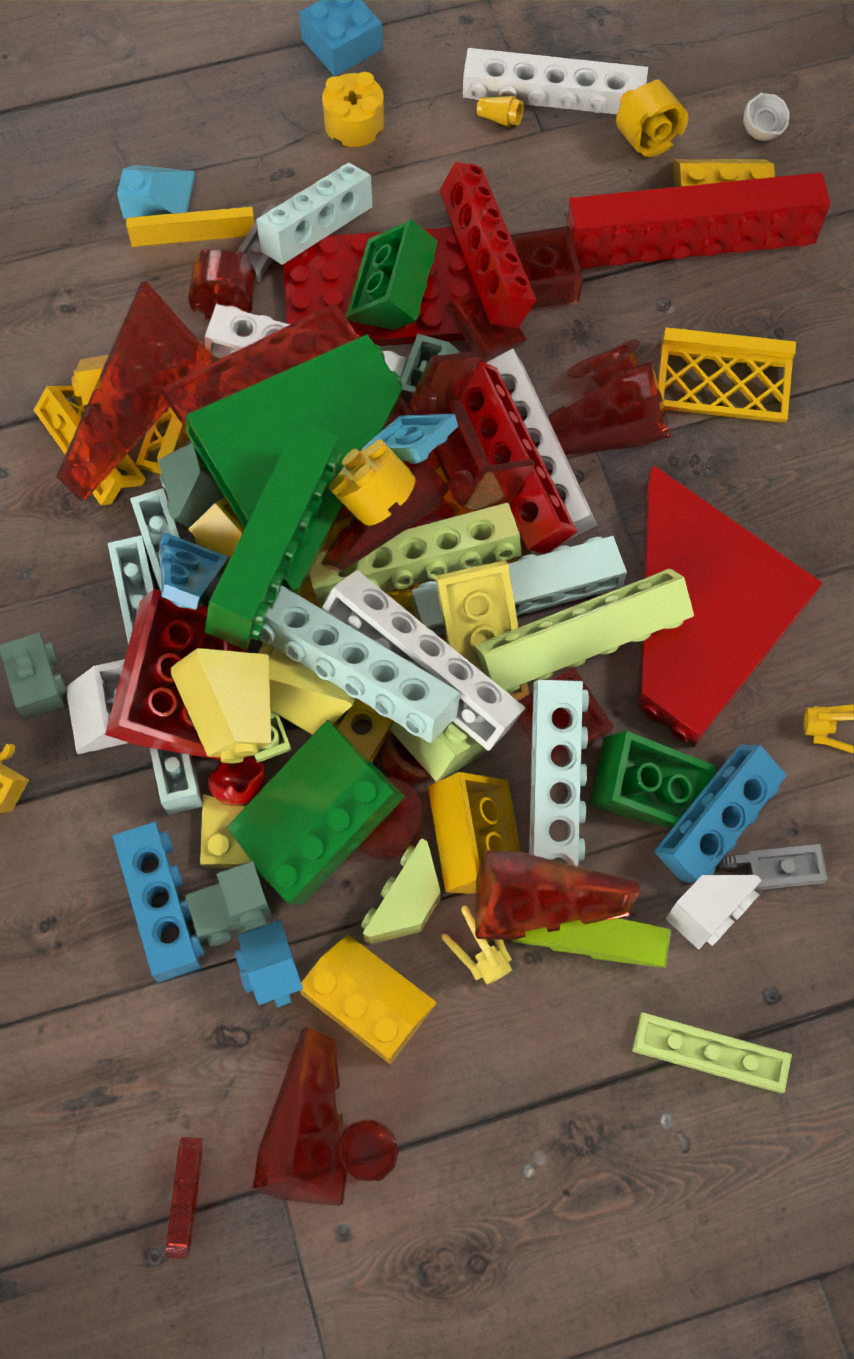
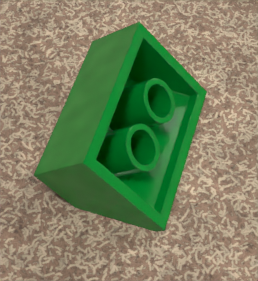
M412 219L368 239L345 318L351 322L392 330L415 322L420 314V305L427 288V279L435 259L434 254L438 241Z

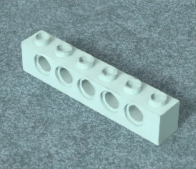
M280 587L281 591L273 609L269 608L265 617L266 624L259 638L263 643L270 644L281 650L291 660L300 662L314 671L320 678L332 682L345 690L349 696L358 698L374 708L380 715L392 719L405 727L412 735L419 736L430 744L457 716L460 698L459 691L286 587Z
M536 680L533 682L528 903L531 906L577 907L578 898H583L584 878L583 876H578V862L584 861L585 841L584 838H579V823H585L586 804L585 801H580V786H585L587 780L586 764H581V749L587 748L588 731L587 727H582V712H587L589 696L588 690H583V681ZM557 708L564 709L569 715V724L564 729H558L552 723V714ZM557 745L565 747L569 755L568 761L560 767L551 760V751ZM557 782L563 783L568 791L567 798L559 804L553 802L550 797V789ZM555 820H562L567 827L566 835L561 840L554 841L549 835V827ZM561 857L566 864L565 872L560 877L552 878L548 872V865L552 859Z

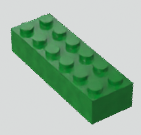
M298 419L209 601L205 633L245 650L252 638L258 641L266 624L265 617L269 608H274L281 591L280 585L283 578L287 579L295 561L294 556L297 548L301 549L309 531L308 526L311 518H316L323 501V493L325 489L329 490V485L336 474L335 468L341 456V452L336 451L339 436Z

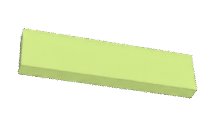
M643 1012L639 1017L632 1052L780 1094L785 1093L792 1054Z

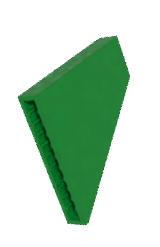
M366 334L187 414L185 432L245 530L298 419L339 436L336 451L341 452V456L335 468L336 474L334 478H336L344 467L342 460L347 453L353 449L362 451L361 448L386 428L397 407L402 392V382L395 371H391L386 364L385 356L380 346L374 345L369 335ZM327 489L323 493V501L316 518H311L308 526L309 531L301 549L297 548L290 574L287 579L283 578L280 587L284 586L299 595L345 506Z

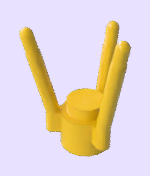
M854 704L831 707H807L804 715V735L813 736V744H824L854 754L853 745L827 737L828 734H835L837 721L854 720Z

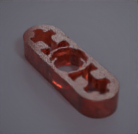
M182 1136L179 1143L166 1240L167 1258L188 1259L190 1255L203 1156V1138Z

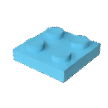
M455 414L398 416L361 450L370 446L376 440L382 439L401 461H408L411 464L422 462L428 458V454L436 446L444 443L447 440V436L458 427Z

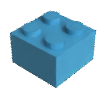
M320 0L299 12L301 39L333 76L344 72L383 50L382 22L362 0Z

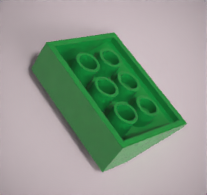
M326 720L227 828L250 860L254 862L261 875L288 904L303 905L405 796L330 720Z

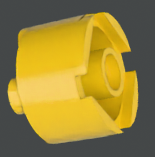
M360 72L359 74L349 73L327 79L322 102L324 125L328 136L333 140L336 138L342 141V145L347 147H362L376 140V135L384 129V95L380 85L374 80V76L369 72Z
M657 79L635 90H628L620 98L621 106L616 117L617 128L638 153H642L644 157H655L669 150L674 145L671 142L677 134L681 137L687 127L688 112L661 80Z
M378 439L362 451L353 449L347 453L342 460L344 467L330 483L329 490L363 524L370 526L388 518L391 515L388 509L395 502L401 506L411 494L416 480L410 469L382 439Z

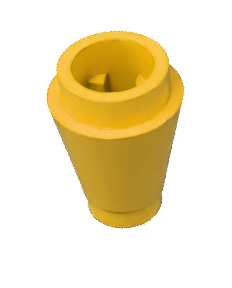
M516 96L480 97L477 103V116L509 128L513 125L518 126L523 116V101L517 100Z

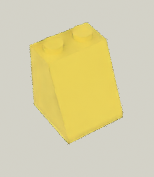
M263 643L259 653L269 655L270 710L313 735L326 720H330L334 724L353 705L355 698L349 696L345 690L328 680L320 678L314 671L300 662L291 660L276 647Z
M197 648L171 667L172 678L208 757H221V762L239 763L243 762L244 757L256 755L259 749L271 744L268 654Z

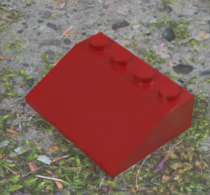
M153 589L140 601L105 735L138 746L221 760V757L207 756L172 678L171 667L197 648L248 653L249 645L245 650L205 633L207 607L199 605L196 610L181 608L173 604L171 600L161 597V591Z

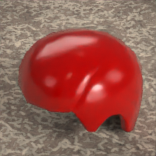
M246 756L243 758V762L233 765L220 762L216 770L209 774L208 789L216 800L222 804L229 806L249 804L262 790L265 766L261 761L257 763L256 759L251 756Z

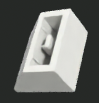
M124 660L93 666L66 686L77 754L129 743L105 735Z
M702 875L676 902L666 920L698 950L706 942L713 946L734 923L730 916L732 915L738 920L759 896L754 889L762 880L757 875Z

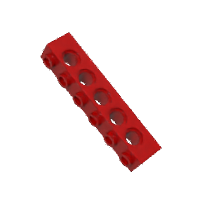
M454 162L439 190L490 324L518 329L536 302V297L482 167L473 163Z
M477 360L449 383L454 394L453 401L457 408L463 412L467 421L466 428L470 435L475 438L480 448L479 456L489 467L493 475L492 483L494 487L502 494L505 503H509L516 526L520 532V542L530 551L547 554L578 531L497 367Z

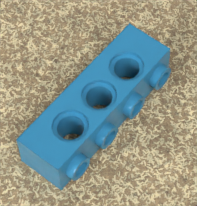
M740 744L655 849L654 853L682 882L694 884L702 875H713L715 867L720 860L736 846L738 837L746 827L756 821L758 812L767 800L777 794L779 785L786 778L787 774L761 745ZM701 839H702V840H703V844H702V847H701V849H700V841H701Z
M152 822L112 835L152 977L160 983L201 969L198 957L204 956V950L197 934L192 935L188 922L193 921L187 900H181L178 887L184 885L178 865L171 866L168 853L174 851L168 831L161 832L157 823ZM150 859L159 860V865L155 871L151 873L142 872V866L146 861ZM157 894H169V900L166 905L161 908L152 907V900ZM172 927L179 929V936L174 942H162V935L165 930Z

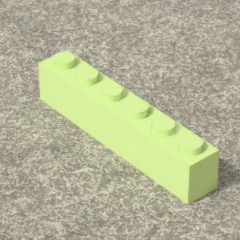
M667 569L474 646L483 673L507 693H511L519 689L521 684L531 680L547 679L553 675L554 671L564 667L580 666L585 663L587 658L597 654H610L615 652L620 645L630 641H643L649 638L651 633L660 629L678 627L683 624V620L693 617L694 613L684 577L672 569Z

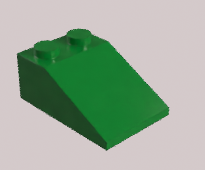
M629 731L609 735L603 738L589 805L620 817L672 829L714 777L716 766Z

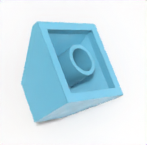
M132 165L124 168L117 192L123 218L187 212L195 179V171Z

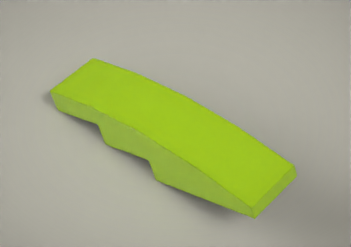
M516 903L509 939L514 943L550 947L553 951L589 955L592 959L666 968L671 930L593 913Z

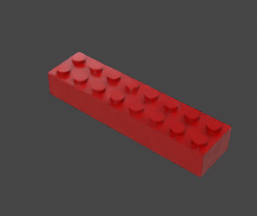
M823 172L569 198L564 235L570 269H589L604 265L619 266L633 262L648 263L663 259H683L701 255L714 256L721 253H744L750 250H774L779 247H804L816 244L831 204Z

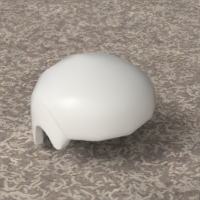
M759 93L747 103L744 110L743 124L747 133L755 140L771 141L779 137L789 125V110L785 101L777 95Z

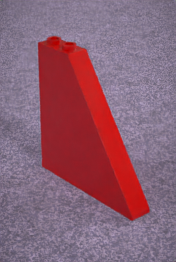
M653 466L648 476L645 493L642 579L667 569H672L683 576L694 616L683 620V624L678 627L660 629L651 633L649 638L640 641L638 706L641 707L644 715L654 722L660 721L667 726L677 740L682 743H690L695 747L815 598L823 582L659 468Z

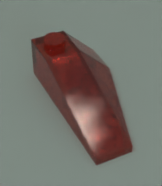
M651 362L618 371L609 377L610 381L594 391L592 388L582 394L584 397L569 407L562 406L547 416L565 455L637 447L671 437L664 402ZM540 442L534 443L536 448H538Z
M426 460L415 464L402 461L410 469L416 480L407 500L401 506L395 502L388 509L391 513L388 518L370 526L363 524L351 512L350 514L354 517L352 524L338 533L321 564L325 568L339 572L346 570L438 509L444 501L445 494L451 487Z
M485 850L476 877L475 935L477 939L515 940L526 937L525 931L546 927L547 932L560 930V924L581 920L586 925L629 916L641 887L638 882L524 852Z
M309 1027L302 1028L261 1140L252 1189L281 1200L338 1206L343 1205L348 1160L347 1151H341L339 1128L344 1127L343 1113L337 1114L335 1091L340 1087L335 1039Z

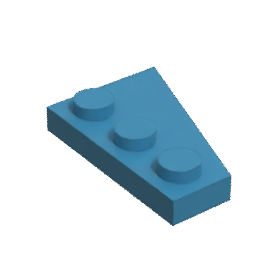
M163 532L160 541L161 597L171 600L178 607L196 610L225 570L229 557Z

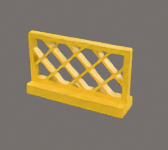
M665 327L661 340V358L655 409L786 423L788 420L792 364L796 352V342ZM668 355L681 356L688 365L676 374L667 364ZM705 359L714 360L721 369L708 377L698 364ZM736 363H746L753 373L741 381L730 368ZM770 366L784 368L783 378L775 385L763 373ZM691 369L703 381L692 391L680 379ZM666 373H667L668 376L670 377V379L667 380V381H666ZM723 373L736 385L724 395L713 383ZM756 376L768 388L767 391L757 398L745 386ZM673 383L685 394L678 401L664 400L665 389ZM706 386L718 398L711 405L702 404L695 396ZM781 386H782V393L778 390V388L781 387ZM740 390L751 403L744 408H735L727 398ZM772 393L781 403L780 413L767 411L760 402Z

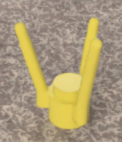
M482 891L480 894L497 949L494 945L489 947L467 906H462L461 911L482 952L475 956L478 963L476 964L448 934H442L441 938L470 969L476 981L483 978L486 985H489L512 971L509 965L512 959L505 948L488 893Z

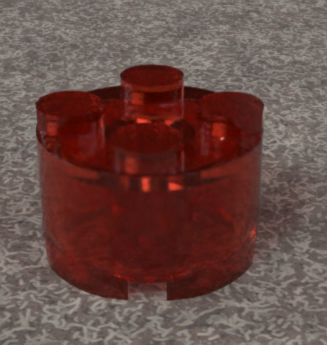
M201 250L192 267L188 303L195 313L198 310L205 314L204 319L209 322L216 304L226 307L234 306L243 312L251 313L256 286V271L250 263L249 256L241 251Z
M392 777L386 778L405 797L389 813V815H392V818H388L385 823L381 822L358 846L365 854L381 860L393 859L405 853L410 845L415 846L422 832V805L418 793L404 781Z

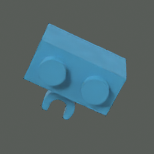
M281 920L238 934L241 949L234 952L246 993L254 991L258 1005L275 1000L277 1008L292 1003L289 994L303 990Z

